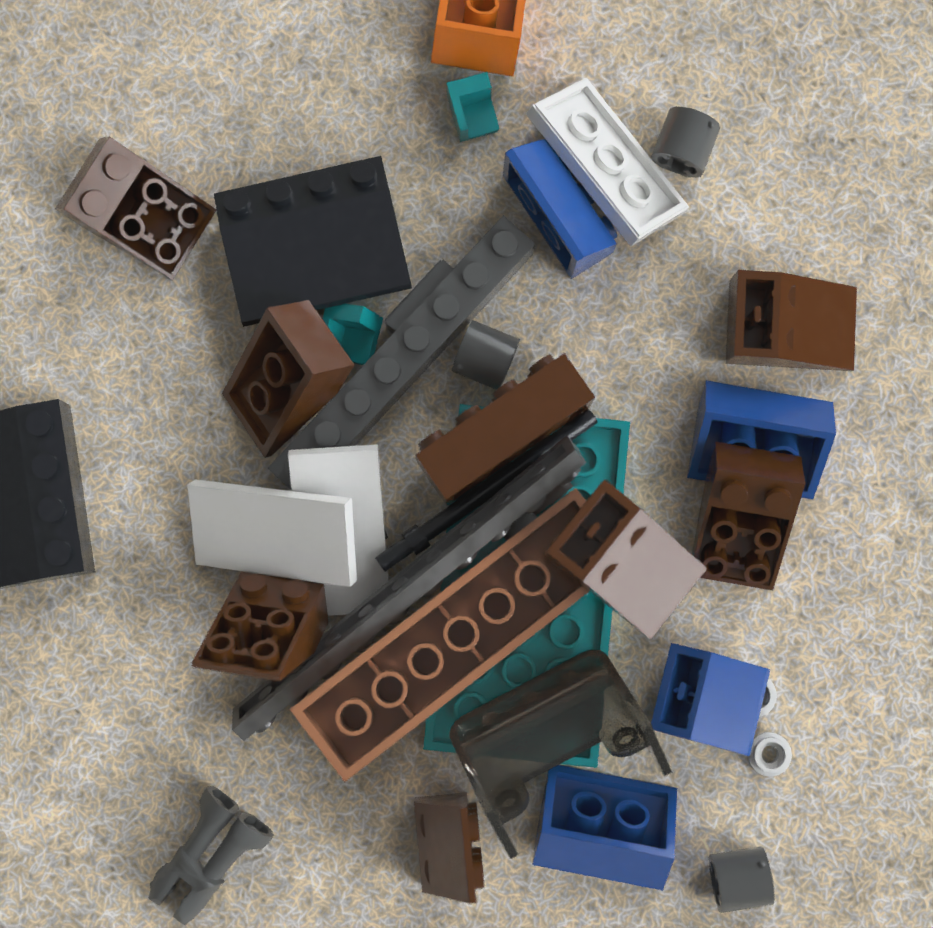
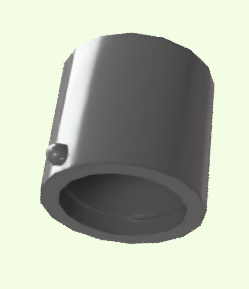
M672 107L668 111L651 158L658 166L685 177H701L721 127L714 118L703 112L687 107Z
M472 320L457 352L452 372L497 390L504 382L520 339Z
M762 846L709 854V870L713 894L720 913L774 904L775 894L772 873L766 852Z

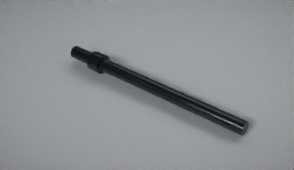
M589 409L585 410L420 527L415 524L401 534L403 538L375 557L376 561L386 572L410 554L418 555L431 546L430 540L486 502L566 435L573 441L598 423L596 417Z

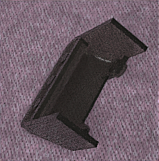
M587 650L464 714L453 723L449 733L451 742L482 809L510 859L519 854L504 823L516 818L527 808L530 796L524 783L602 742L606 750L616 757L631 756L647 748L664 777L672 773L652 725L607 654L600 650Z

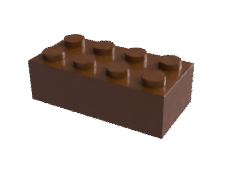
M565 353L556 359L551 354L540 359L529 368L528 378L523 382L517 384L514 379L510 380L492 393L494 397L491 400L492 403L483 409H480L477 404L470 407L455 419L457 423L454 429L445 435L439 429L418 444L420 452L415 454L417 463L446 506L589 409L595 396Z

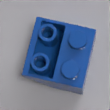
M671 643L650 729L750 756L770 669L713 652Z

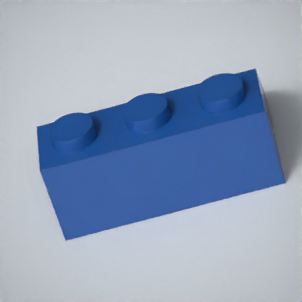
M542 139L514 147L505 152L503 177L570 279L575 278L611 255L617 245L614 240L618 237L615 228L606 216L601 218L598 216L591 205L594 203L592 197L580 182L576 183L568 171L569 168L547 140Z
M706 380L697 411L687 478L706 480L716 441L801 456L805 478L802 498L814 499L836 436L833 402Z
M549 763L532 865L663 891L675 859L677 788Z

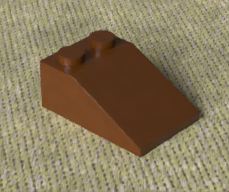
M309 300L269 307L262 316L222 395L264 458L272 456L339 392L353 369L354 363Z

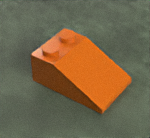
M440 0L431 63L513 76L521 40L526 0Z

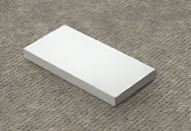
M587 78L533 104L526 112L527 117L630 246L635 245L678 218L689 208L687 203Z
M378 444L289 450L288 462L291 491L352 498L357 581L351 587L323 583L328 616L347 615L389 581L388 570L384 572L375 557L386 550Z
M197 479L187 485L196 565L351 587L357 581L352 498Z

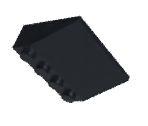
M381 156L214 193L220 232L243 327L259 324L266 309L269 307L309 300L315 310L412 289Z
M60 399L0 410V589L96 573L71 405Z

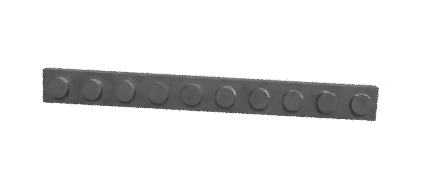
M566 435L323 634L315 653L281 681L268 679L235 706L232 714V730L243 741L255 732L261 733L274 722L279 712L288 705L295 706L304 699L309 688L321 678L328 679L333 676L340 668L343 660L354 651L361 652L366 649L381 629L388 624L393 625L399 622L407 614L409 607L422 596L428 597L435 593L441 586L443 579L456 568L460 570L468 566L476 557L477 551L489 541L495 542L501 539L510 530L511 524L521 515L537 510L545 501L546 495L559 484L566 485L575 479L581 467L586 463L578 447Z

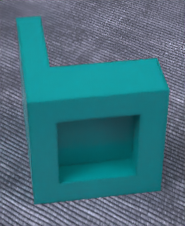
M488 72L446 83L447 98L460 142L499 131V124L491 99L492 86Z
M345 303L325 308L322 319L352 362L364 365L375 353L383 317L360 305Z

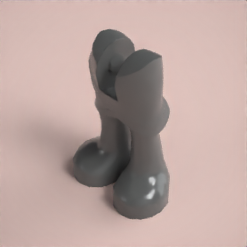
M208 786L199 800L201 817L184 846L179 847L171 862L166 863L157 871L153 881L150 883L148 899L157 905H161L168 895L175 890L180 879H183L193 887L191 892L181 901L179 908L173 915L183 925L188 924L203 910L215 891L225 882L222 877L238 857L247 850L264 848L274 836L272 830L255 816L249 813H241L230 827L220 846L203 867L199 861L200 857L239 810V806L234 800L213 786Z

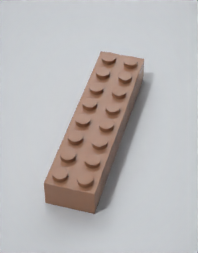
M576 488L290 709L344 782L589 592V590L544 555L545 551L586 501Z

